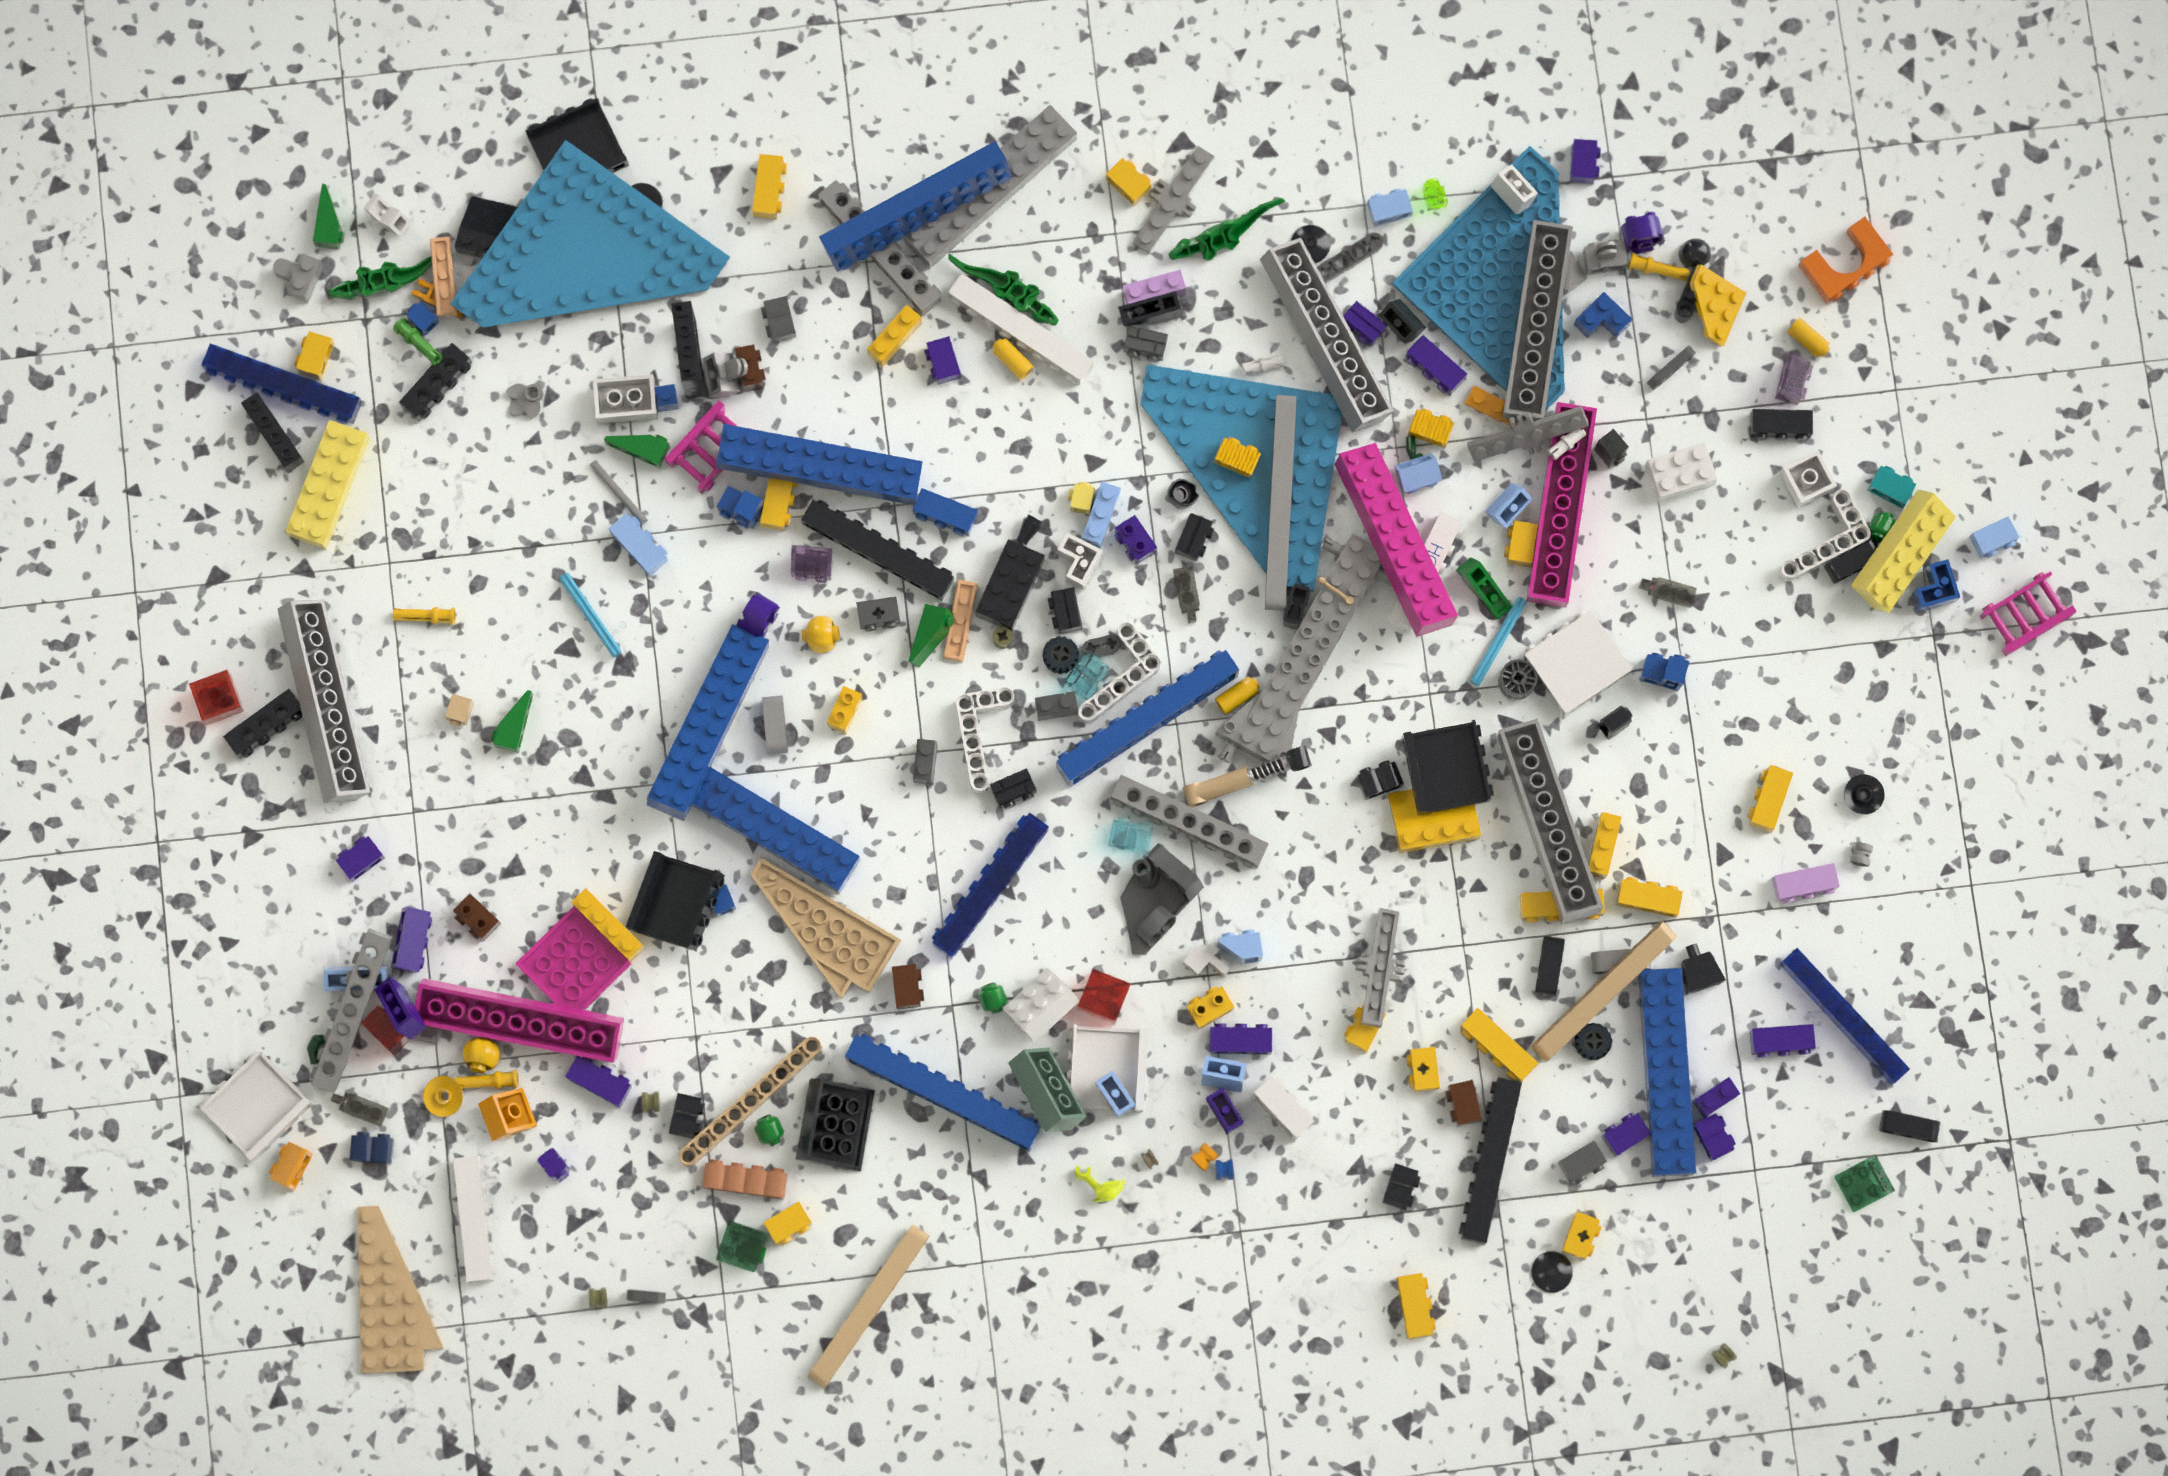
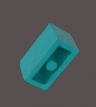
M1880 466L1867 491L1903 509L1917 484L1913 482L1912 478L1895 473V470L1889 466Z

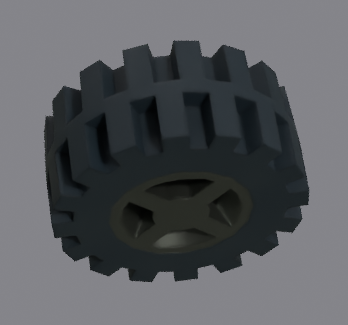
M1057 636L1045 644L1043 662L1047 669L1053 673H1069L1078 663L1079 651L1072 639H1068L1065 636Z
M1586 1024L1576 1034L1574 1040L1577 1053L1582 1058L1590 1061L1603 1058L1612 1047L1611 1033L1602 1024Z

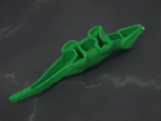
M1277 198L1260 204L1254 209H1250L1247 214H1242L1237 219L1224 220L1220 224L1206 229L1193 239H1182L1168 253L1171 260L1188 258L1200 252L1203 255V259L1210 261L1217 255V251L1224 247L1233 250L1240 243L1239 237L1262 214L1284 203L1285 200Z
M430 256L417 265L407 268H400L391 262H384L381 268L370 270L368 267H359L356 270L357 280L345 281L329 289V296L352 300L359 294L368 297L373 294L397 291L423 275L432 266V257Z
M951 254L948 255L951 263L964 273L988 283L998 298H1004L1014 305L1018 311L1030 312L1034 320L1039 323L1056 326L1059 322L1058 317L1051 308L1037 300L1040 294L1039 287L1033 284L1026 285L1021 282L1018 272L1007 270L1005 273L989 268L975 267L961 262Z

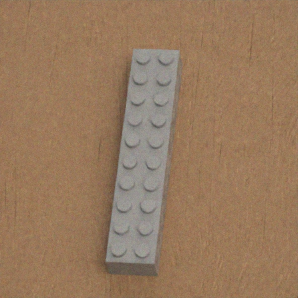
M1049 105L1000 148L1007 159L1013 175L1008 182L993 187L988 193L975 197L971 202L958 206L953 212L946 213L936 221L925 224L918 231L905 235L903 241L931 269L1077 140V132Z
M1533 220L1502 414L1504 419L1514 417L1518 421L1517 416L1522 415L1524 420H1526L1525 413L1527 412L1530 413L1533 421L1542 419L1545 416L1573 226Z
M1298 238L1269 249L1260 258V261L1352 433L1384 421L1394 410L1302 239Z
M324 599L290 601L277 608L323 803L358 800L369 794L370 789Z
M1538 718L1500 729L1497 738L1561 925L1601 913L1603 905Z

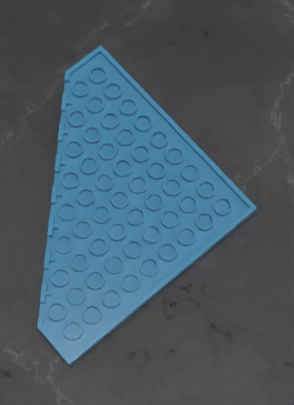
M565 140L450 305L485 328L705 291L709 289L730 259V256Z
M1531 146L1527 147L1511 163L1538 193L1530 207L1516 215L1494 191L1491 183L1392 282V285L1505 392L1533 220L1560 224L1559 172ZM1562 304L1545 412L1565 392Z
M1147 364L1140 405L1151 417L1159 431L1168 440L1173 450L1185 463L1187 469L1196 478L1204 492L1213 501L1221 515L1230 524L1235 534L1244 546L1247 547L1252 557L1265 573L1267 570L1276 395L1296 396L1287 588H1292L1297 583L1309 587L1310 591L1314 592L1342 419V412L1332 394ZM1223 438H1235L1240 441L1239 444L1245 447L1247 445L1254 446L1261 453L1251 479L1214 463Z

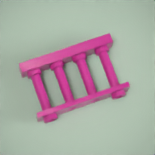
M720 400L713 405L664 458L666 464L671 468L674 465H680L700 483L697 488L701 494L704 491L708 492L714 486V480L724 470L717 469V461L698 445L699 438L702 435L704 437L707 436L719 446L721 438L711 430L712 424L715 421H720L723 424L737 426L725 415L724 411L726 408ZM688 450H693L714 469L707 477H704L684 459V455Z
M2051 571L2046 574L2044 572L2037 574L2033 577L2034 581L1996 605L1990 603L1982 609L1984 612L1979 616L1981 620L1989 615L2006 641V646L2002 649L2005 657L2072 617L2077 612L2073 605L2068 608L2063 606L2046 581L2051 577ZM2037 585H2040L2056 609V615L2052 618L2044 614L2029 591ZM2023 595L2039 619V626L2034 629L2032 626L2029 627L2013 602L2014 599ZM2006 605L2022 629L2021 633L2023 636L2018 639L2015 636L2012 637L1996 610Z

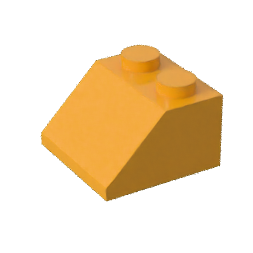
M523 1088L495 1094L478 1103L492 1142L511 1137L537 1126Z
M288 1141L287 1145L284 1144L279 1152L281 1157L278 1163L272 1165L269 1171L271 1175L269 1179L295 1191L313 1153Z

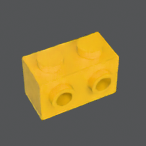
M1214 986L1206 991V996L1201 999L1197 996L1188 1002L1189 1006L1186 1009L1198 1030L1234 1010L1235 1007L1223 986L1220 988Z

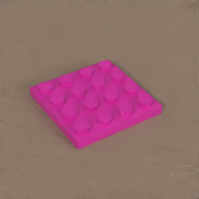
M575 906L515 963L556 1005L586 1010L632 965Z

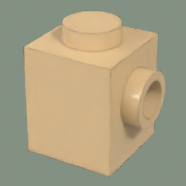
M452 694L445 715L449 724L456 727H461V725L467 726L474 702L472 699Z

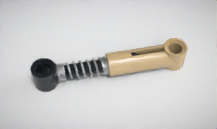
M1300 746L1287 751V754L1280 757L1279 760L1275 758V761L1272 762L1270 760V763L1265 762L1264 765L1260 764L1258 767L1248 768L1246 766L1203 782L1192 783L1184 786L1183 792L1188 806L1196 807L1207 803L1209 800L1253 786L1259 779L1263 780L1264 777L1268 778L1269 775L1274 776L1275 773L1278 775L1279 772L1284 773V771L1289 770L1293 772L1301 771L1311 767L1312 764L1306 746Z

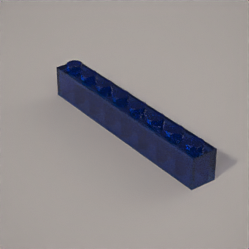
M211 343L201 364L205 373L210 376H222L225 381L232 384L239 382L243 384L244 388L252 391L254 388L261 390V393L268 397L275 395L280 397V400L284 403H297L301 409L310 411V409L318 411L317 414L326 418L329 415L336 418V421L347 425L348 422L354 424L362 405V400L358 396Z
M1030 812L1027 816L1023 815L1017 823L1019 826L1015 832L1011 831L1005 839L1007 842L1003 848L999 847L992 856L995 858L990 865L987 863L980 872L982 877L979 881L974 880L968 888L970 893L966 898L964 896L961 897L956 904L958 909L954 914L950 912L944 920L946 925L943 929H938L931 939L934 940L932 945L953 960L1049 831V826Z
M1798 948L1779 964L1891 1085L1895 1084L1910 1070L1903 1060Z

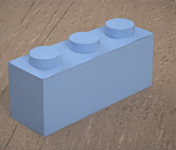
M1101 482L1082 536L1083 541L1097 548H1102L1120 496V487Z
M626 513L608 528L609 532L640 567L651 576L668 562L665 556L668 553L661 545H655L652 541L654 537L648 530L643 531L639 527L641 523L634 515L630 517Z
M354 966L326 967L324 969V991H345L348 985L345 982L348 971H353ZM388 966L381 967L374 989L388 978ZM360 967L359 974L364 977L368 976V968ZM359 986L352 987V990H362Z

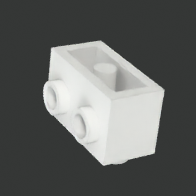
M1512 164L1499 172L1491 185L1494 191L1516 215L1530 207L1538 194Z

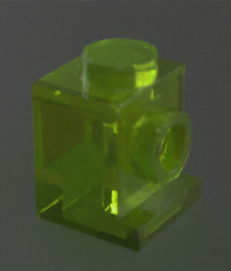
M1437 178L1426 180V183H1423L1422 191L1427 211L1447 207L1448 198H1443L1446 197L1444 186H1440Z

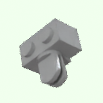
M1610 240L1600 244L1597 242L1589 243L1582 252L1586 275L1625 270L1628 265L1624 241Z
M303 253L298 264L284 258L276 260L273 264V271L278 278L289 281L286 289L289 295L309 302L324 268L321 260Z
M717 352L702 358L709 397H730L740 392L738 378L747 374L748 370L745 359L734 358L733 353Z

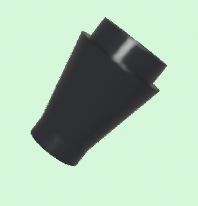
M1028 514L1023 519L1016 540L1027 545L1040 530L1042 521Z

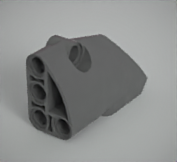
M1159 843L1145 856V859H1139L1134 862L1132 866L1133 875L1120 897L1129 933L1132 955H1146L1172 928L1176 922V916L1204 888L1198 876ZM1147 869L1145 873L1140 874L1142 870Z

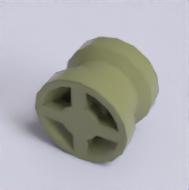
M1000 626L993 632V643L997 648H1008L1013 641L1012 632L1008 627Z
M654 1091L653 1094L642 1092L643 1113H647L649 1110L660 1112L659 1091Z
M602 1287L600 1290L589 1288L590 1309H595L597 1306L607 1308L606 1287Z
M1726 1343L1721 1344L1718 1351L1711 1353L1723 1369L1728 1367L1730 1361L1737 1359L1735 1353Z

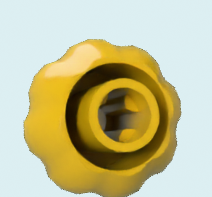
M815 616L807 623L805 630H802V641L806 642L813 652L827 653L835 647L836 641H840L839 626L834 625L833 620L827 616Z
M479 1036L465 1043L462 1056L465 1064L470 1066V1071L484 1074L487 1070H492L499 1064L501 1053L494 1041L490 1038Z

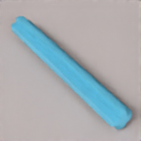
M569 573L560 576L561 583L611 656L615 658L622 653L620 647Z
M1518 597L1470 680L1475 686H1480L1526 606L1527 601Z

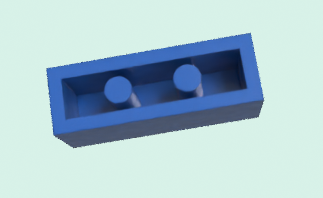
M921 488L912 509L916 519L923 522L927 520L932 521L936 527L945 529V527L950 528L954 534L964 536V534L970 535L978 515V510L923 488Z

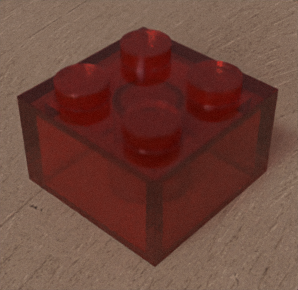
M228 670L189 683L201 720L205 725L244 712L232 675Z
M1092 969L1077 1009L1116 1024L1131 983Z
M379 1005L360 1022L394 1056L410 1041V1039L396 1031L385 1009H382Z

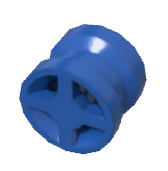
M1232 1159L1226 1162L1216 1160L1217 1181L1223 1178L1233 1180Z

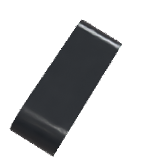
M1697 266L1692 269L1674 311V318L1679 323L1688 322L1696 308V297H1689L1687 291L1691 290L1690 281ZM1684 308L1688 310L1689 315H1682L1679 309Z
M1875 539L1868 541L1824 566L1833 584L1863 569L1878 547Z
M1544 935L1535 987L1536 994L1556 997L1565 939Z
M1882 1110L1879 1131L1937 1143L1941 1122L1900 1112Z

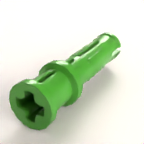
M401 318L394 324L393 331L396 334H400L404 338L405 343L412 344L433 365L438 364L442 360V355L420 336V331L417 328H413L406 318Z

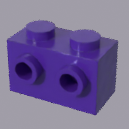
M1136 515L1115 527L1116 534L1114 537L1119 545L1123 544L1127 549L1125 554L1131 562L1134 560L1136 564H1139L1157 552L1158 547Z

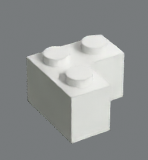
M1066 532L1057 549V555L1073 562L1066 575V582L1084 590L1102 557L1103 550Z

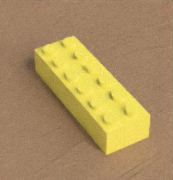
M331 420L328 421L285 532L289 537L327 550L370 438L367 433Z
M1918 489L1851 586L1873 609L1889 613L1956 516L1934 493Z

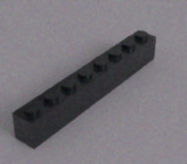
M815 500L811 501L801 519L802 525L943 601L954 582V576H952L950 570L944 567L939 569L934 566L935 563L925 557L924 559L916 556L917 553L910 548L905 550L899 547V543L891 538L886 540L881 537L882 534L879 531L866 529L859 520L854 519L852 521L846 518L847 515L844 512L828 508L829 505L822 500H818V502Z
M1498 1077L1496 1082L1492 1081L1489 1093L1493 1094L1491 1102L1488 1101L1485 1113L1488 1114L1487 1122L1483 1121L1481 1133L1484 1134L1483 1141L1478 1142L1476 1153L1480 1155L1478 1162L1474 1161L1472 1174H1475L1474 1182L1470 1181L1467 1194H1471L1470 1200L1465 1202L1463 1214H1466L1465 1222L1460 1223L1458 1234H1462L1461 1240L1482 1245L1487 1244L1521 1091V1082Z

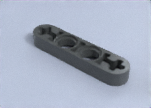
M1370 233L1317 267L1320 274L1322 269L1323 271L1330 269L1331 266L1329 264H1332L1333 270L1328 272L1327 278L1322 276L1324 282L1332 281L1381 250L1383 237L1379 233ZM1372 238L1373 240L1378 239V246H1375L1374 244L1371 245L1370 247H1368V251L1370 252H1367L1365 246L1371 243ZM1360 248L1363 251V256L1359 258L1354 257L1352 250ZM1342 258L1346 261L1347 265L1344 268H1339L1336 266L1335 261Z

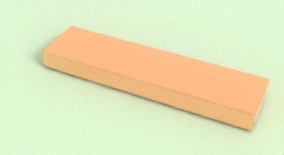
M450 237L430 238L437 317L458 315L457 309L450 305L456 296Z
M958 580L952 608L954 623L947 634L943 659L963 662L978 583Z

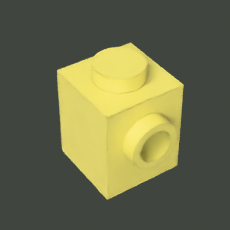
M1086 482L1075 484L1074 489H1070L1068 501H1071L1070 511L1090 515L1095 487H1091V484Z

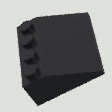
M471 196L458 230L454 245L456 252L482 259L519 206Z
M821 1078L809 1079L795 1160L861 1171L875 1090Z

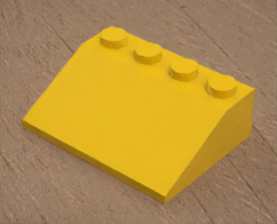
M1412 789L1388 793L1399 854L1477 840L1481 837L1475 805L1417 815Z

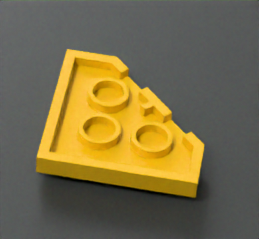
M1697 265L1691 278L1690 286L1691 290L1695 292L1697 300L1695 304L1699 318H1702L1704 329H1702L1704 337L1718 346H1724L1746 292L1703 265Z

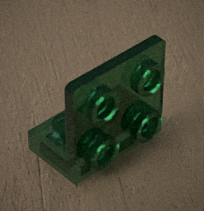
M1876 1154L1834 1176L1853 1212L1895 1191Z
M729 1220L716 1260L754 1273L764 1245L768 1241L769 1234Z

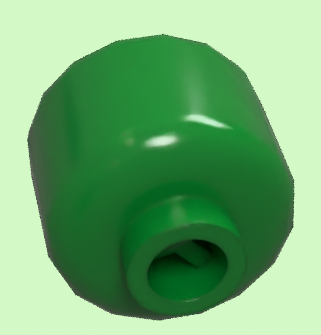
M1882 511L1873 515L1869 529L1871 532L1870 537L1875 539V541L1881 543L1896 522L1891 513Z
M996 982L980 987L981 991L978 993V998L984 1011H991L992 1014L1003 1011V1006L1007 1004V997L1003 987L998 984L996 985Z
M768 1114L756 1121L757 1124L754 1127V1131L761 1144L774 1146L781 1142L780 1138L784 1135L785 1131L778 1117Z

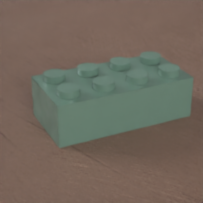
M1049 1047L1024 1049L1008 1062L1012 1074L1016 1077L1022 1092L1027 1097L1030 1107L1035 1112L1040 1126L1044 1129L1045 1133L1072 1130L1087 1117Z

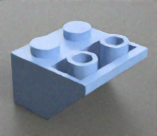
M1254 929L1244 930L1240 935H1234V932L1222 934V937L1218 938V948L1240 964L1262 961L1263 952L1260 932H1255Z

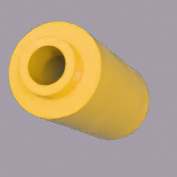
M1800 317L1786 332L1816 358L1819 356L1823 358L1831 349L1828 347L1830 342Z
M1000 338L993 344L992 347L994 349L992 353L1020 381L1026 378L1034 369V366L1007 338L1003 340Z
M1247 676L1214 698L1222 713L1227 715L1257 695L1260 685L1254 677L1250 678Z

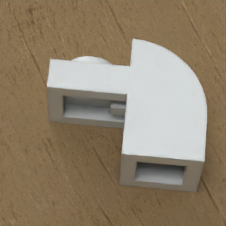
M377 193L372 195L363 208L370 215L371 219L399 237L411 223V220L401 210L391 206Z
M1206 944L1194 948L1182 963L1196 976H1199L1208 964L1223 977L1230 971L1229 963L1221 956L1219 958L1216 957L1220 949L1213 945Z

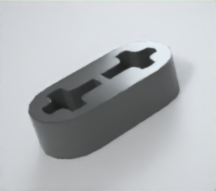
M1114 635L1090 639L1083 644L1082 653L1088 659L1112 655L1119 650L1120 641ZM1108 640H1111L1113 643L1116 642L1114 649L1102 646L1108 644ZM1088 645H1092L1094 648L1100 646L1099 649L1094 650V654H1090L1089 651L1086 652Z
M627 1290L626 1300L665 1304L666 1293Z

